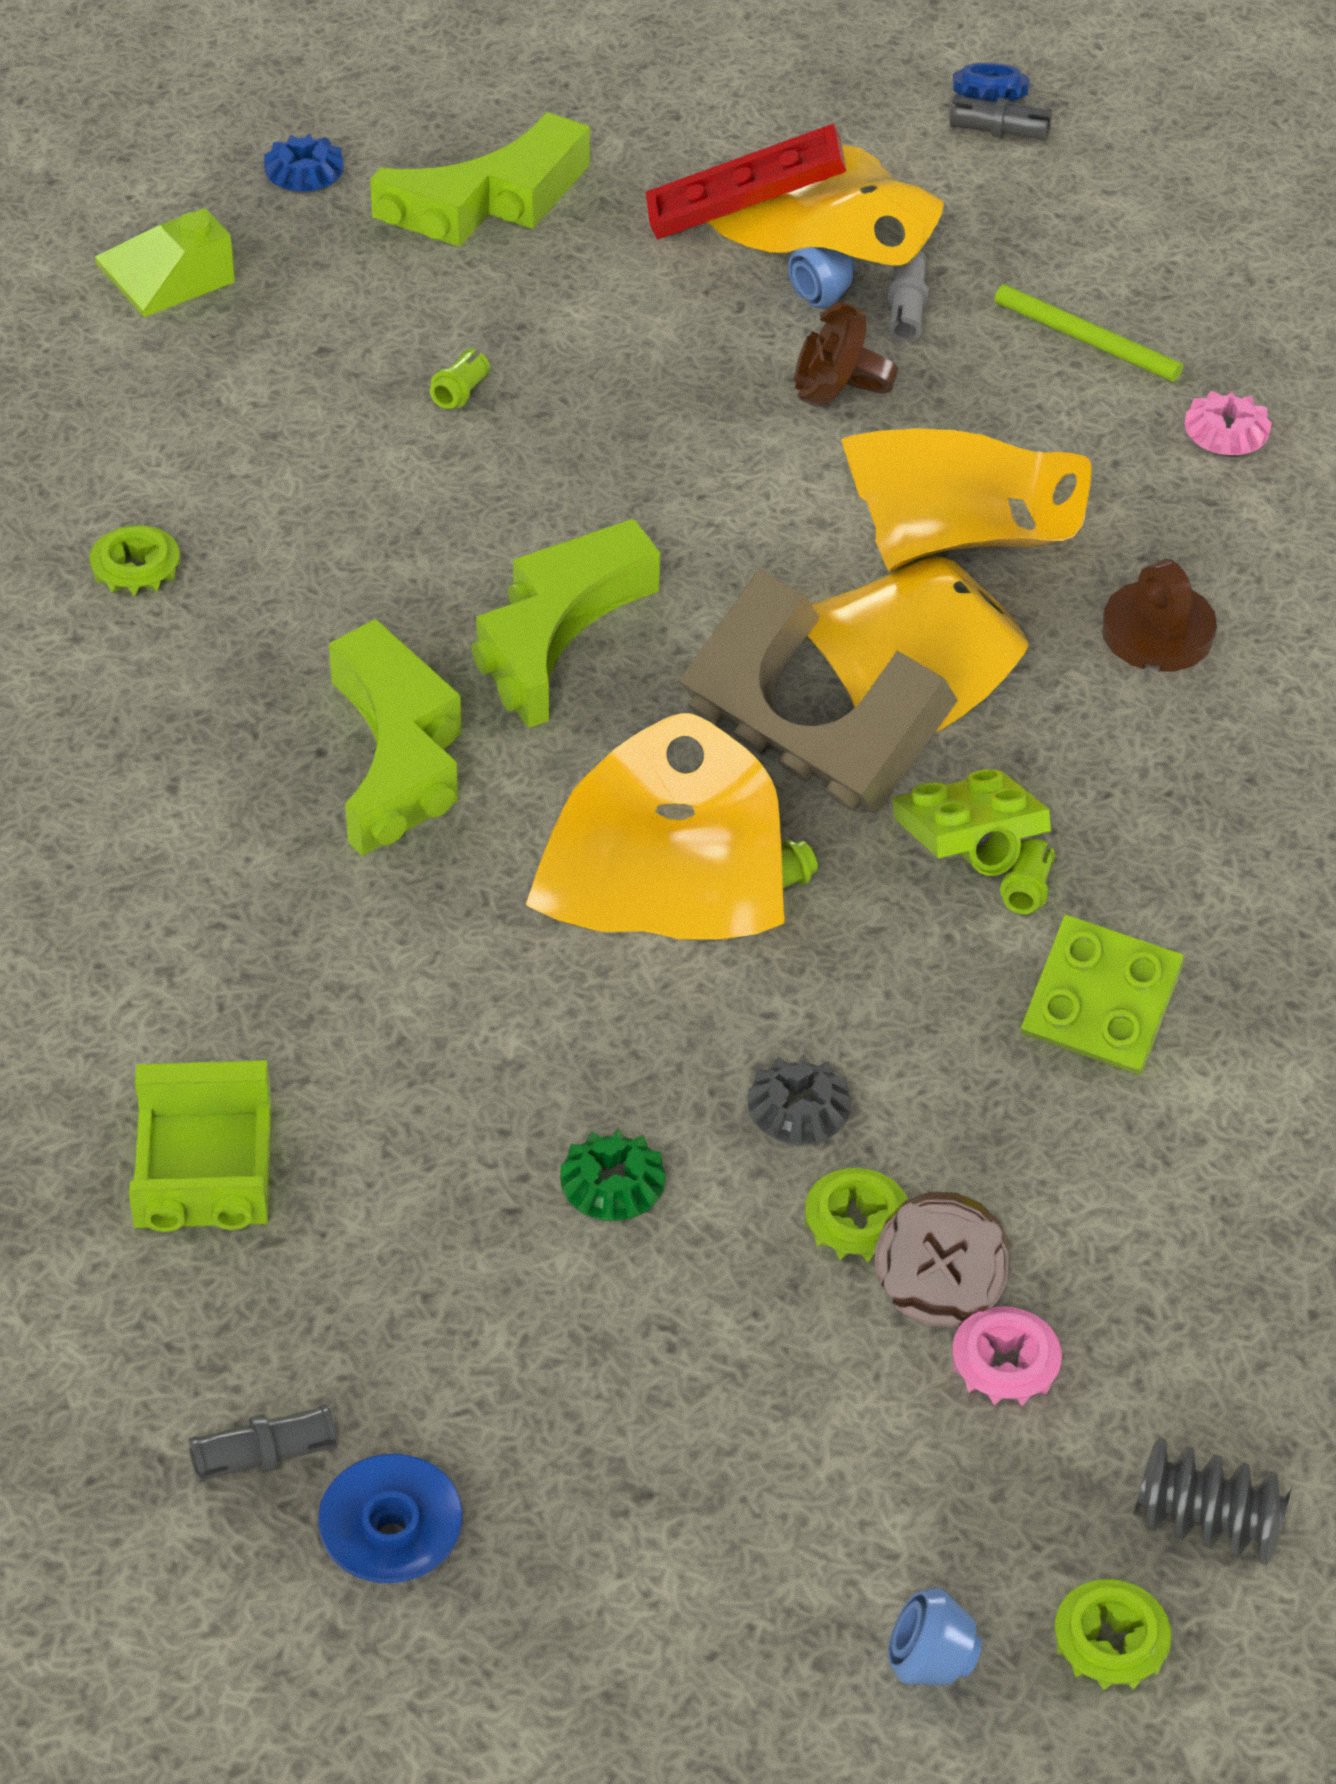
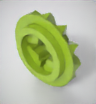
M144 525L125 526L106 533L95 542L89 555V562L96 583H107L111 593L128 588L134 597L139 588L147 587L157 592L161 581H172L175 579L176 567L181 565L180 550L175 539L161 529ZM127 554L131 559L134 558L139 563L145 562V564L136 566L132 562L126 563L125 555Z
M865 1168L836 1170L823 1176L810 1189L805 1201V1227L810 1228L813 1232L817 1247L827 1245L835 1249L840 1260L847 1254L862 1255L868 1263L875 1254V1246L886 1219L908 1198L894 1180L880 1172ZM854 1199L855 1207L859 1208L860 1213L863 1216H868L867 1225L863 1229H859V1226H855L852 1218L847 1217L850 1200Z
M1099 1579L1076 1587L1061 1602L1053 1627L1055 1628L1057 1655H1064L1072 1666L1075 1678L1084 1674L1089 1678L1097 1680L1103 1691L1112 1684H1128L1134 1690L1142 1679L1151 1674L1158 1675L1171 1646L1170 1622L1162 1606L1144 1589L1122 1580ZM1101 1615L1105 1624H1110L1111 1629L1115 1633L1125 1631L1128 1633L1124 1638L1122 1646L1123 1654H1120L1118 1650H1114L1109 1641L1096 1642L1095 1639L1098 1638L1101 1628Z

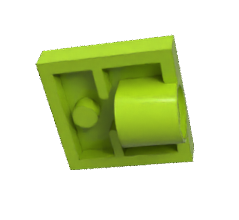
M995 769L977 770L967 776V780L946 785L939 782L922 783L913 787L912 793L892 797L896 821L939 859L959 854L975 870L986 876L1003 874L1016 863L1020 855L1021 838L1051 831L1049 808L1003 771ZM991 832L988 842L976 849L979 840L985 834Z
M1065 914L1020 1028L1021 1033L1123 1070L1142 1075L1185 962L1184 954Z

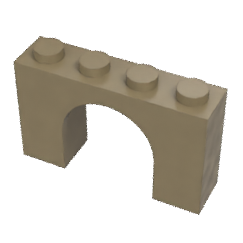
M759 568L678 682L692 698L688 706L700 717L714 725H717L722 718L737 727L733 735L754 751L762 753L767 746L782 755L778 761L779 764L797 778L807 782L814 775L828 785L824 791L845 808L853 811L859 803L876 814L958 700L945 678L897 650L861 702L842 718L818 726L798 725L781 718L778 715L775 700L779 677L786 664L820 617L805 595Z

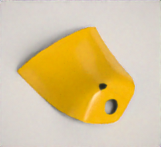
M842 145L847 172L706 223L710 224L719 234L732 241L766 252L788 253L803 248L824 247L870 262L901 266L910 262L924 246L942 215L944 203L943 200L920 186L896 181L881 166L877 158L862 148ZM875 186L878 188L871 193L867 192V194L860 191L863 187ZM891 216L902 224L905 236L900 245L888 247L879 242L874 233V225L879 218Z
M944 429L882 430L852 435L843 438L841 441L859 497L867 502L876 527L875 543L889 573L918 558L948 550L975 547L1046 546L1075 536L1083 526L1092 473V463L1084 455L1069 452H1034L982 434ZM1067 474H1075L1077 480L1072 495L1066 502L1056 505L1053 501V494L1057 484ZM1008 498L1024 500L1033 518L1032 521L1035 522V529H1025L1016 524L1012 517Z
M942 556L922 558L859 588L822 601L810 603L820 618L807 637L812 640L829 661L849 692L854 707L861 702L897 650L945 678L958 701L936 732L946 728L984 700L1011 672L1029 647V643L1021 628L1005 608L955 561ZM959 581L962 582L971 593L956 592L954 584ZM980 592H981L982 594H984L989 600H991V601L998 607V609L1002 612V614H1001L998 610H996V609L980 594Z
M680 713L649 726L616 747L573 789L549 837L526 902L527 907L558 921L594 931H644L680 940H722L756 935L784 924L780 814L777 792L772 779L759 760L750 751L723 730L702 717L691 713ZM690 736L701 744L704 751V759L696 771L680 773L669 765L666 752L669 744L675 738ZM685 804L691 805L695 810V814L684 820H674L655 813L658 805Z

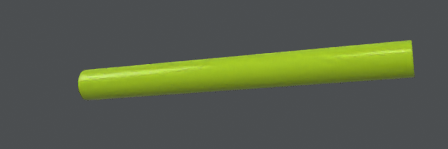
M1006 284L1000 285L995 294V303L1173 383L1182 374L1183 363Z

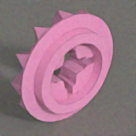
M1232 390L1228 395L1224 396L1219 395L1215 391H1210L1205 399L1194 398L1190 410L1186 411L1185 430L1188 436L1200 447L1223 455H1243L1258 450L1267 442L1272 422L1268 420V410L1266 407L1255 405L1253 396L1236 397ZM1231 416L1234 423L1231 424V429L1226 428V422H1224L1223 417Z
M998 1306L992 1307L987 1312L985 1310L984 1312L978 1311L972 1314L958 1328L952 1345L953 1372L960 1373L965 1379L968 1393L979 1390L989 1396L993 1405L1001 1399H1016L1023 1406L1030 1396L1037 1393L1047 1395L1052 1382L1060 1373L1062 1350L1057 1335L1040 1317L1020 1308ZM1022 1346L1018 1357V1367L1009 1362L1002 1364L1000 1367L997 1365L994 1368L992 1367L995 1349L1005 1355L1012 1350L1017 1351Z

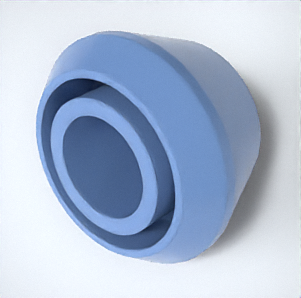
M809 247L793 251L789 259L788 272L791 283L801 298L810 300L808 303L812 307L828 309L841 298L853 281L855 270L853 258L841 252L824 247Z
M934 1587L915 1593L903 1607L891 1634L888 1661L897 1679L904 1684L950 1685L959 1676L964 1678L972 1672L980 1656L982 1640L980 1636L976 1635L975 1620L944 1589Z

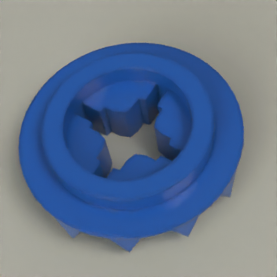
M973 63L966 65L963 69L953 74V91L964 97L997 102L998 98L1001 97L1008 98L1010 102H1014L1028 95L1029 77L1013 66L999 63Z
M308 134L305 138L298 139L289 135L287 142H274L271 151L264 154V170L267 178L275 185L291 191L303 192L325 188L337 181L344 170L341 148L331 145L329 138L315 140L311 134Z

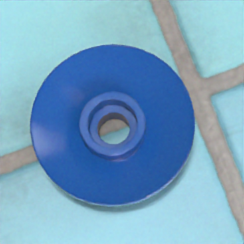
M404 1454L372 1456L346 1468L328 1486L321 1500L318 1514L320 1537L331 1559L349 1574L376 1583L405 1582L421 1577L435 1569L454 1549L461 1533L463 1519L461 1500L457 1489L449 1477L428 1461ZM387 1524H398L404 1528L403 1531L396 1534H383L379 1532Z

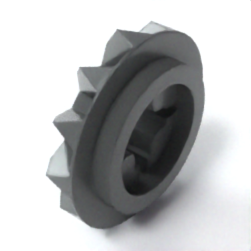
M805 1054L797 1062L787 1063L780 1057H777L772 1068L768 1070L758 1069L754 1083L748 1092V1108L755 1124L774 1139L791 1144H812L830 1138L845 1125L851 1109L852 1098H850L848 1093L847 1078L838 1077L833 1074L829 1061L819 1066L810 1064ZM812 1087L811 1101L802 1098L796 1104L792 1103L787 1108L789 1092L799 1094L804 1089L808 1090Z

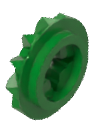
M618 1127L612 1136L600 1137L591 1131L586 1142L583 1144H570L567 1158L561 1164L560 1182L566 1199L581 1213L598 1220L623 1221L645 1213L656 1204L664 1190L665 1171L661 1152L652 1151L648 1147L644 1135L635 1139L627 1138ZM625 1161L624 1177L614 1174L608 1180L604 1179L601 1182V1166L613 1169L617 1164H622Z

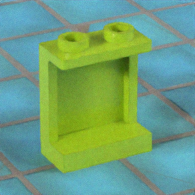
M268 1061L136 1064L135 1089L139 1111L134 1180L129 1182V1200L134 1228H150L159 1232H171L185 1226H218L222 1229L237 1230L249 1224H268L272 1102Z

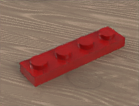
M835 124L827 125L646 191L649 223L655 237L658 240L678 232H683L694 226L730 215L744 208L847 172L841 138Z

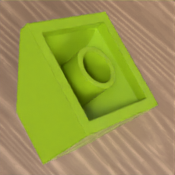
M206 208L185 213L179 218L160 224L95 256V263L143 317L235 282L231 234Z

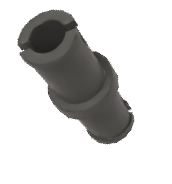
M957 94L953 98L955 106H951L950 111L951 127L960 126L992 131V137L1003 138L1004 133L1037 138L1042 141H1046L1049 131L1047 129H1050L1052 109L1010 104L1008 98L1001 97L998 98L997 102L962 97Z
M325 1404L316 1409L267 1420L264 1414L250 1417L249 1425L198 1438L196 1436L190 1437L188 1443L198 1483H202L210 1478L254 1467H259L260 1471L264 1473L276 1470L277 1462L327 1449L329 1451L337 1448V1436L330 1409Z

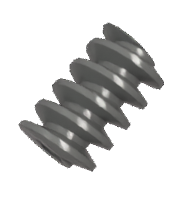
M1159 1437L1150 1453L1134 1515L1141 1506L1146 1507L1147 1527L1153 1531L1160 1527L1168 1514L1173 1515L1175 1536L1182 1540L1196 1523H1200L1203 1545L1208 1548L1213 1547L1224 1531L1229 1532L1231 1554L1237 1557L1243 1553L1252 1540H1255L1258 1543L1259 1562L1267 1566L1274 1556L1292 1487L1285 1497L1280 1496L1278 1474L1272 1471L1265 1476L1257 1488L1252 1487L1250 1466L1245 1463L1240 1464L1229 1480L1224 1479L1222 1457L1216 1454L1212 1456L1202 1471H1198L1195 1465L1194 1448L1189 1446L1184 1448L1174 1463L1169 1462L1166 1439Z

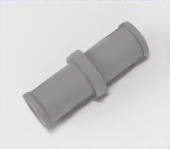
M919 251L907 264L894 266V281L889 285L887 300L892 307L889 333L897 341H909L910 328L912 326L914 341L918 340L922 335V311L927 305L929 290L924 283L927 258L922 251Z

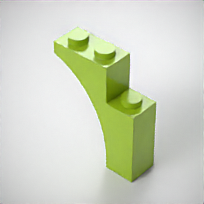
M546 112L526 133L501 149L470 161L422 169L380 167L370 177L372 217L458 247L466 241L489 214L502 218L505 221L534 229L589 167L590 126Z
M633 518L513 559V584L508 587L511 604L476 616L477 641L473 642L471 646L472 655L478 670L483 675L490 673L496 681L499 697L507 711L516 710L528 728L549 721V681L560 656L577 635L603 615L634 600L659 592L660 551Z
M376 618L329 643L331 683L359 710L366 720L377 745L367 776L357 791L345 803L348 843L361 856L366 855L381 845L388 846L395 843L407 830L430 817L437 818L442 816L454 803L458 802L457 762L443 749L448 747L456 737L462 735L460 694Z

